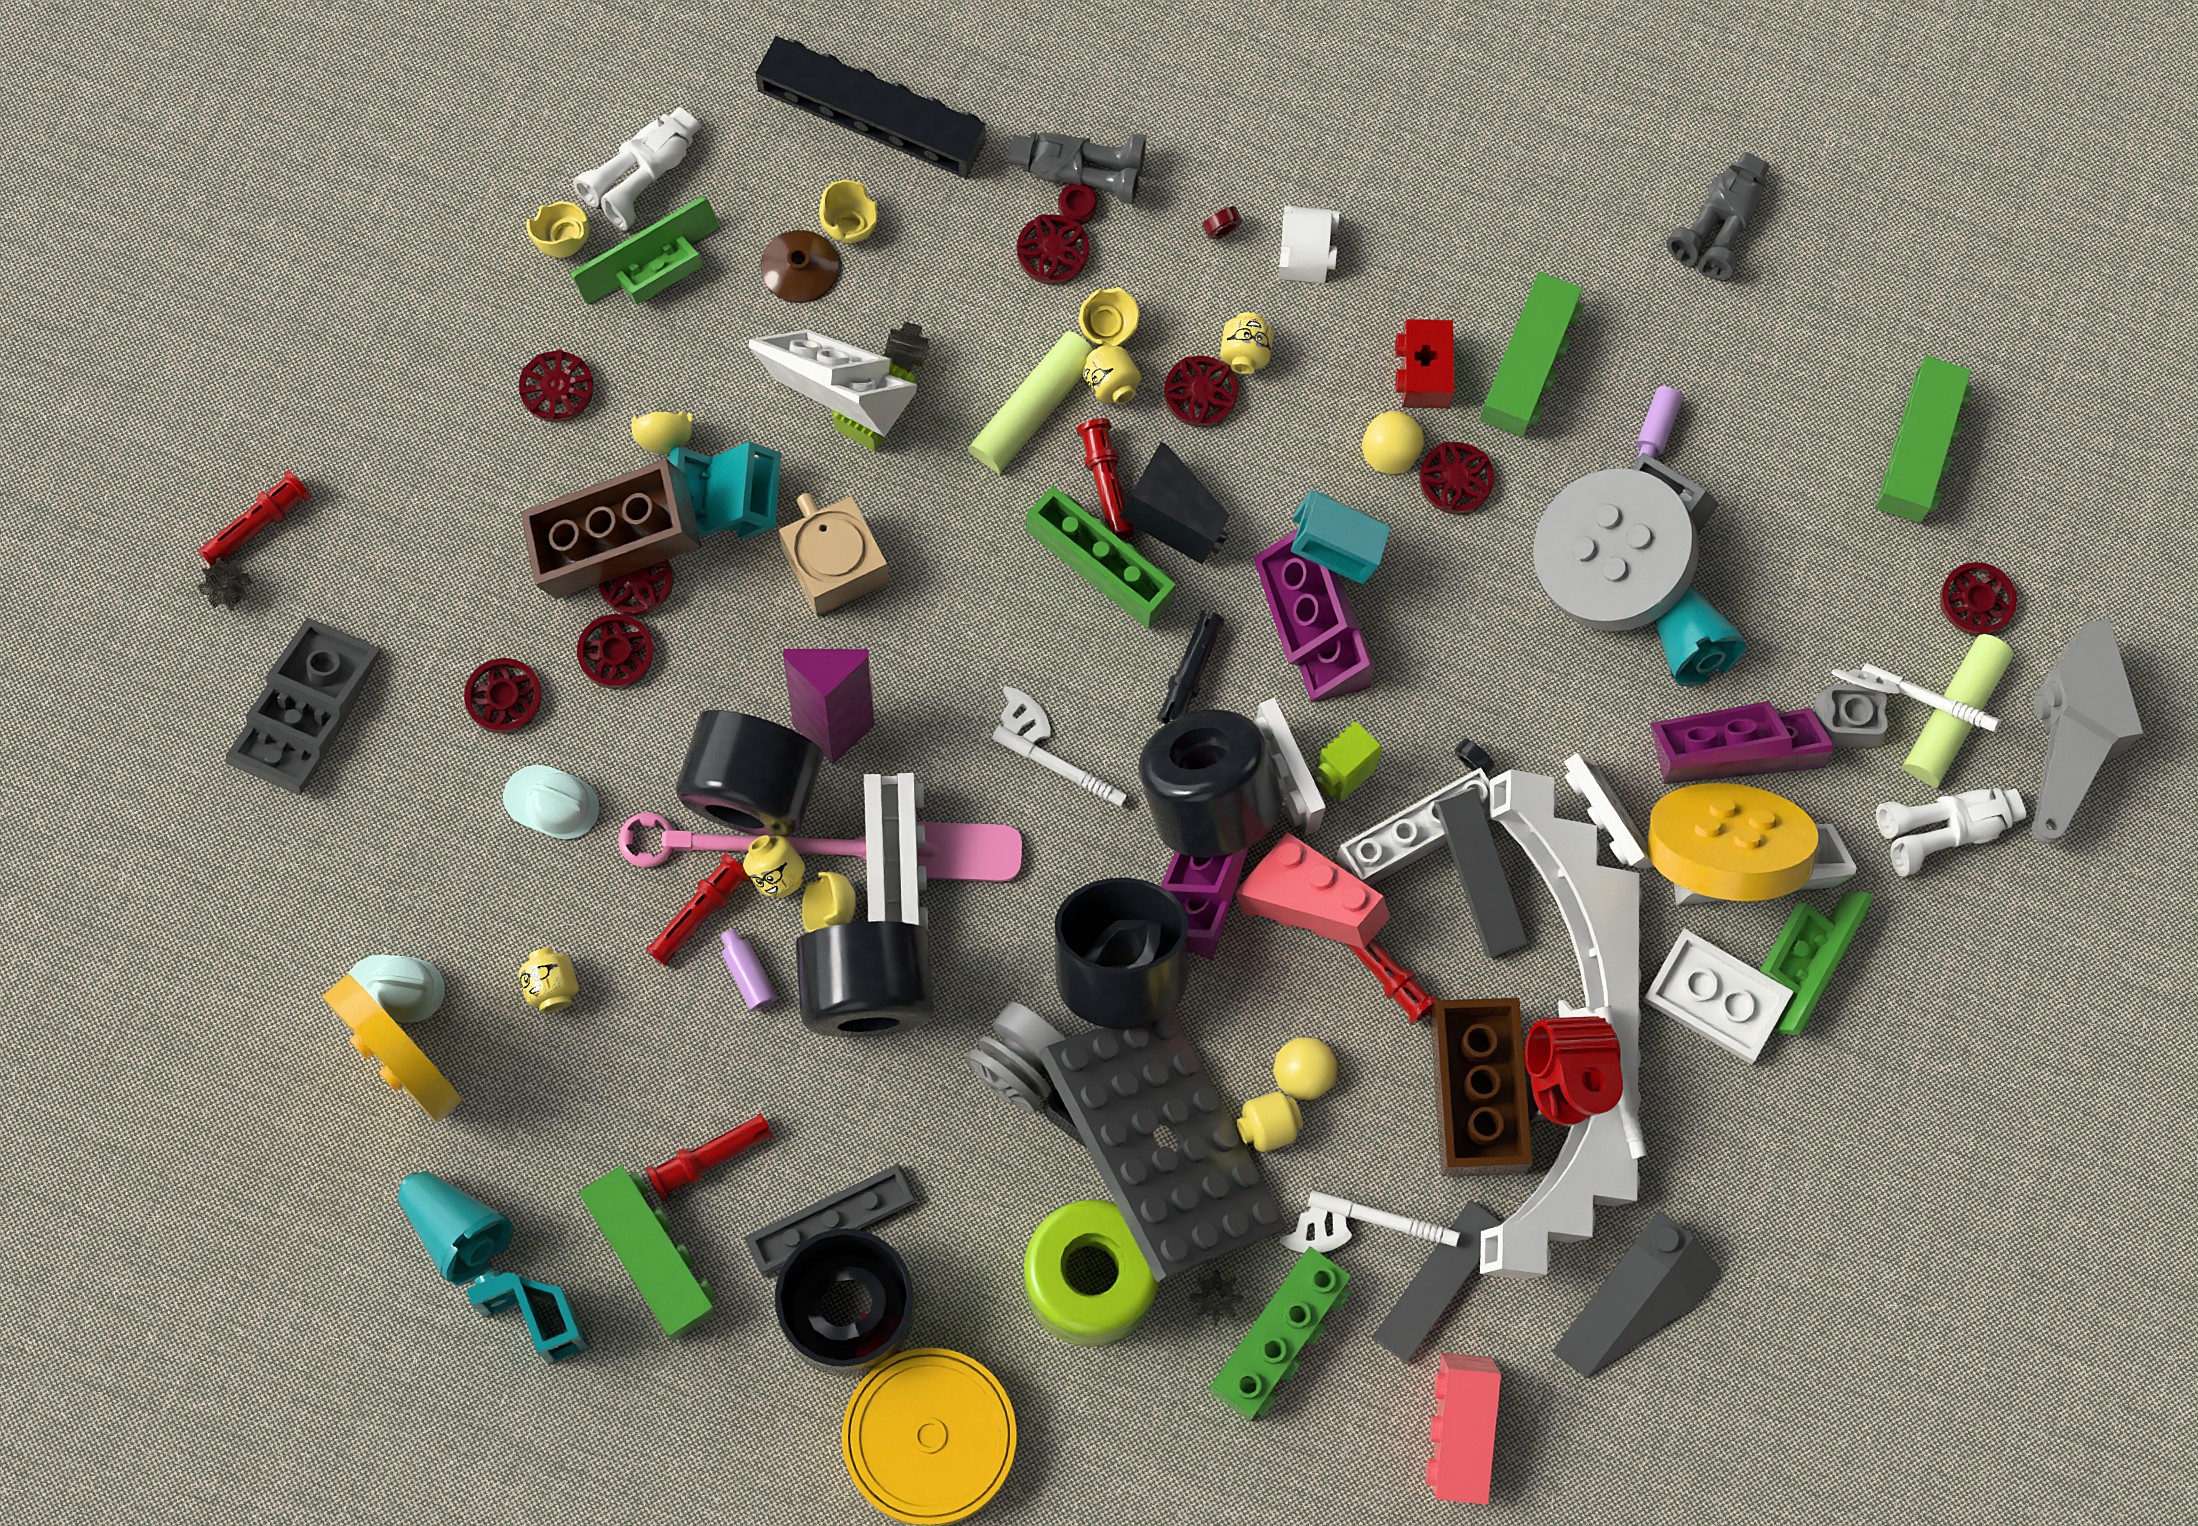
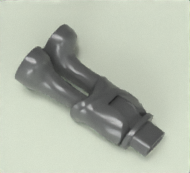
M1031 132L1030 137L1014 134L1009 150L1008 163L1024 166V172L1032 173L1038 178L1049 182L1060 181L1077 185H1089L1114 194L1120 202L1133 204L1138 191L1139 176L1142 174L1147 135L1131 134L1123 147H1109L1090 143L1089 138L1073 137L1059 133L1040 132L1038 138L1037 133ZM1084 161L1119 169L1120 171L1111 172L1084 166Z
M1744 152L1737 162L1731 163L1726 171L1717 175L1710 185L1709 196L1700 209L1701 213L1690 229L1683 227L1675 229L1666 241L1668 250L1678 262L1684 266H1693L1715 223H1722L1723 226L1716 239L1701 258L1698 264V271L1703 276L1713 279H1728L1733 275L1737 259L1731 252V249L1739 233H1744L1747 229L1749 221L1761 201L1766 184L1765 175L1769 169V164L1748 152Z

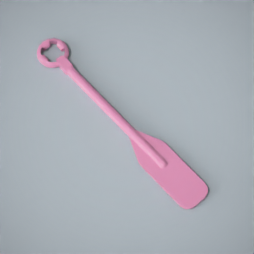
M645 812L638 813L625 822L621 827L618 842L619 849L626 860L635 866L647 868L663 863L673 851L713 850L749 852V845L761 836L696 834L692 831H674L670 822L660 814ZM917 822V824H925L926 849H918V866L926 865L927 879L1005 882L1012 880L1020 872L1022 840L1018 831L1011 826ZM641 823L642 827H655L658 823L665 828L666 831L662 833L661 843L663 851L653 857L652 853L639 852L636 857L628 850V848L633 846L634 833L630 830L635 825ZM866 835L855 840L786 837L798 854L855 856L867 862Z

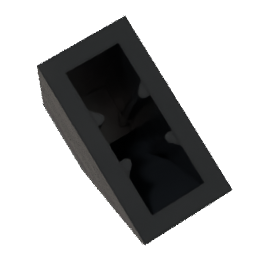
M1160 442L1119 518L1200 564H1203L1210 551L1218 554L1229 535L1223 528L1230 515L1172 449L1165 443Z

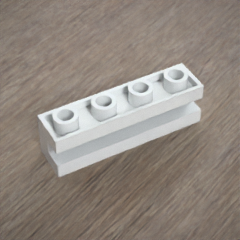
M1480 767L1340 845L1336 861L1342 869L1366 885L1371 886L1447 843L1434 804L1435 801L1468 788H1476L1486 820H1489L1490 781Z
M897 773V776L864 774L868 921L906 922L922 926L928 931L927 907H920L919 891L927 890L926 865L918 866V849H926L925 824H917L916 808H924L923 783H916L914 773Z

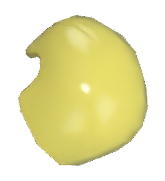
M843 179L831 183L822 193L819 207L820 223L824 230L836 241H841L842 243L859 242L868 238L877 227V202L870 199L866 193L865 185L860 182Z
M564 201L548 206L541 205L537 217L534 220L527 219L526 222L528 235L533 244L546 256L555 258L570 257L578 252L588 239L591 229L585 211L575 203Z
M1122 288L1096 290L1081 305L1079 325L1083 336L1095 346L1112 345L1113 347H1119L1124 345L1136 333L1140 311L1135 298Z
M680 411L678 414L652 412L639 419H636V416H634L631 422L632 435L636 442L645 450L655 454H670V451L678 446L684 448L691 439L693 415L692 413L686 414L685 411Z
M1387 411L1386 413H1381L1369 424L1362 439V450L1365 460L1375 470L1388 475L1409 471L1421 455L1423 445L1425 444L1423 428L1412 416L1403 412Z
M819 872L818 876L822 877L821 880L806 884L802 900V920L806 931L811 932L851 922L856 910V893L846 876L836 872Z
M1299 1037L1286 1043L1276 1054L1273 1074L1279 1088L1288 1096L1297 1100L1309 1101L1321 1097L1335 1086L1339 1063L1332 1048L1321 1040Z

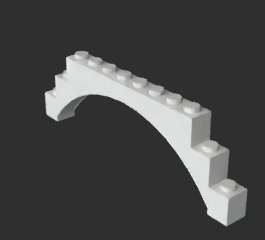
M1511 769L1490 780L1489 819L1499 821L1521 845L1541 873L1556 900L1570 933L1579 963L1586 1007H1591L1594 1011V1009L1611 1005L1621 1045L1620 1049L1634 1105H1636L1635 1109L1638 1113L1641 1102V1095L1638 1090V1068L1641 1063V1053L1638 1049V1028L1641 1023L1639 986L1642 977L1639 968V946L1642 939L1641 929L1639 928V906L1642 901V891L1639 888V873L1597 865L1600 850L1599 842L1597 841V825L1554 817V811L1557 806V796L1554 792V777ZM1619 1103L1608 1112L1600 1115H1590L1586 1120L1572 1125L1554 1165L1537 1190L1515 1214L1500 1226L1481 1231L1480 1274L1523 1280L1547 1275V1267L1551 1258L1548 1240L1573 1243L1592 1238L1596 1222L1593 1204L1617 1207L1637 1201V1193L1640 1188L1638 1158L1632 1159L1627 1136L1625 1135L1626 1131L1622 1123L1623 1119L1619 1111Z

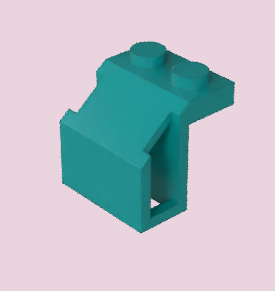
M750 441L715 457H709L680 446L670 451L669 461L686 474L699 536H709L720 530L738 531L737 538L749 539L775 528L781 452ZM755 455L760 456L759 458L754 459Z
M1310 489L1296 508L1292 520L1298 523L1299 527L1291 552L1364 585L1380 564L1391 527L1369 516L1364 511L1356 510L1334 500L1327 494Z
M499 1270L477 1277L474 1280L476 1285L466 1289L472 1306L484 1318L519 1304L537 1353L548 1365L589 1349L573 1303L561 1287L550 1286L519 1277L509 1272L500 1274ZM533 1296L557 1302L568 1332L548 1339ZM570 1341H573L574 1343L573 1345L553 1352V1348L561 1346Z

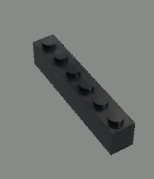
M775 36L755 72L758 92L964 179H967L986 142V123L981 122L977 116L969 112L959 113L952 110L936 98H924L916 95L900 83L890 84L866 69H854L842 64L833 55L826 53L821 55L811 51L804 44L794 39L785 40Z

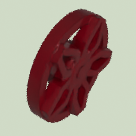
M1042 214L1030 221L1020 232L1016 248L1017 259L1023 271L1038 282L1051 285L1066 283L1076 278L1084 270L1089 258V240L1083 227L1078 222L1062 215ZM1054 224L1064 226L1060 229L1058 234L1056 233V227ZM1046 225L1050 233L1045 235L1041 231V226ZM1036 229V237L1038 239L1031 238L1026 240L1027 236ZM1075 232L1069 239L1063 237L1067 233ZM1079 238L1083 246L1082 255L1075 249V247H1072L1076 244ZM1031 246L1037 247V250L1035 251L1024 249ZM1068 254L1072 255L1078 261L1067 259ZM1025 257L1034 260L1039 259L1038 271L1028 264ZM1044 264L1051 266L1046 274H1044ZM1058 265L1073 268L1066 273L1054 275L1059 268Z
M1188 356L1183 358L1170 370L1164 386V398L1170 412L1181 422L1194 427H1209L1225 420L1233 411L1238 397L1237 380L1230 367L1225 362L1209 356ZM1199 365L1210 366L1205 375H1202V369ZM1187 367H1191L1197 375L1191 377L1188 374ZM1218 371L1221 372L1218 379L1213 380L1210 378L1212 374ZM1181 372L1182 379L1185 382L1180 381L1171 385L1176 375ZM1226 378L1231 387V394L1220 387ZM1181 389L1185 390L1184 395L1173 393ZM1216 395H1221L1227 401L1216 400ZM1174 402H1188L1189 415L1182 412ZM1210 405L1213 408L1223 409L1220 413L1205 418ZM1194 407L1202 408L1198 418L1196 417Z
M1449 441L1437 446L1425 457L1419 473V484L1424 497L1435 508L1450 514H1465L1478 509L1486 502L1493 488L1494 471L1488 456L1483 451L1467 443ZM1458 451L1467 453L1470 456H1467L1463 462H1460L1461 456ZM1446 452L1451 453L1455 459L1454 462L1449 463L1446 459ZM1440 455L1441 466L1437 465L1428 468L1432 460ZM1478 460L1480 462L1476 468L1470 469L1468 466L1469 463ZM1483 469L1486 473L1487 485H1485L1480 478L1475 477L1478 476ZM1436 473L1441 475L1440 479L1426 476ZM1471 484H1475L1482 492L1471 489ZM1428 485L1443 488L1441 490V500L1432 493ZM1448 493L1455 495L1450 504H1448ZM1462 494L1476 499L1469 504L1457 505L1462 498Z
M668 559L612 579L616 584L613 585L610 593H608L607 581L598 584L599 590L606 603L616 612L627 616L645 615L659 608L669 597L674 584L673 567ZM664 568L654 575L651 573L653 569ZM665 578L664 586L656 596L653 583H658ZM624 589L625 593L616 598L619 591ZM649 592L651 601L649 602L642 595ZM633 596L642 604L637 607L623 606Z
M1971 562L1957 567L1948 575L1941 587L1940 608L1942 613H1944L1953 626L1971 636L1989 635L2001 630L2010 621L2016 610L2017 596L2013 583L2004 572L1987 563ZM1979 571L1989 575L1982 578L1980 582H1977L1976 577L1969 572ZM1960 576L1969 583L1967 587L1963 585ZM1994 579H1997L1994 588L1987 584L1993 581ZM1954 580L1956 589L1960 593L1949 596V587ZM2001 586L2006 591L2008 604L2000 597H1996ZM1955 601H1961L1962 607H1951L1950 604ZM1995 605L2004 613L1994 611L1992 607ZM1967 611L1966 622L1961 620L1956 614L1960 615ZM1973 615L1979 616L1980 622L1978 626H1974ZM1988 616L1992 619L2001 620L1994 625L1985 626Z
M609 614L595 619L583 630L577 643V659L583 673L588 679L603 688H624L640 681L647 674L653 661L654 647L648 630L635 618L623 614ZM618 623L630 625L638 631L630 632L623 636V631ZM609 624H612L616 634L608 635ZM602 627V640L596 639L587 642L591 634ZM643 638L636 646L630 645V641ZM646 646V656L644 662L641 663L638 656L634 655V653H639ZM598 648L599 653L593 654L584 650ZM585 658L594 662L600 661L597 664L596 674L589 669ZM631 661L635 663L638 670L635 672L625 665ZM606 666L612 668L611 672L605 678H602L603 669ZM618 668L628 675V677L613 680L617 676Z
M510 658L493 659L480 665L470 675L464 689V702L470 717L477 725L492 733H510L530 724L539 711L542 701L541 686L535 673L526 664ZM505 667L518 669L525 675L516 676L510 680V675ZM496 668L500 670L504 678L495 680ZM489 671L488 682L490 684L488 686L484 684L474 687L479 678ZM531 681L523 690H518L517 686L519 684ZM534 689V699L530 707L527 701L520 697L528 696ZM486 693V699L472 697L473 695ZM472 703L481 707L488 706L485 709L484 719L475 712ZM517 705L522 706L527 713L522 715L515 712L514 708ZM493 712H500V715L496 719V721L494 723H491V716ZM506 712H509L512 718L517 719V721L502 724L506 720Z

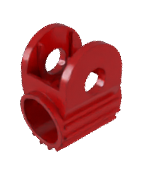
M1599 1016L1540 1018V1021H1534V1026L1529 1028L1530 1032L1526 1038L1525 1064L1531 1075L1535 1102L1541 1113L1551 1122L1561 1126H1572L1586 1120L1590 1115H1600L1610 1111L1619 1102L1623 1092V1077L1620 1066L1621 1050L1617 1035L1611 1027L1612 1025L1606 1022V1018H1600ZM1557 1085H1560L1568 1103H1564L1558 1098L1556 1093Z

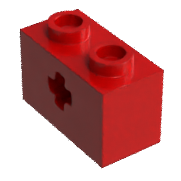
M1406 319L1403 332L1396 333L1395 357H1402V369L1396 370L1395 392L1402 393V407L1449 409L1454 395L1453 320ZM1421 361L1427 362V366H1421Z

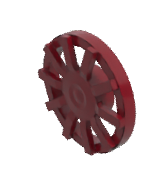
M561 349L536 355L522 369L519 379V394L524 406L532 415L547 422H564L577 417L588 407L594 393V381L589 367L580 357L564 352ZM556 360L555 370H550L546 362ZM562 360L572 362L565 371L561 370ZM539 365L545 372L543 376L533 372ZM577 367L584 372V375L569 377ZM528 377L539 381L540 385L526 387ZM587 381L586 392L573 388V384ZM541 391L542 394L531 404L526 394ZM572 395L583 398L576 407H573L569 401ZM545 400L550 403L549 412L538 409ZM564 403L568 411L563 413H555L556 404Z

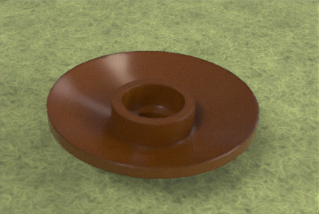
M806 230L789 231L773 239L764 250L760 265L761 275L767 288L778 298L793 303H806L825 295L834 285L839 271L838 257L833 246L821 235ZM796 257H804L806 259L802 264L792 262V259Z

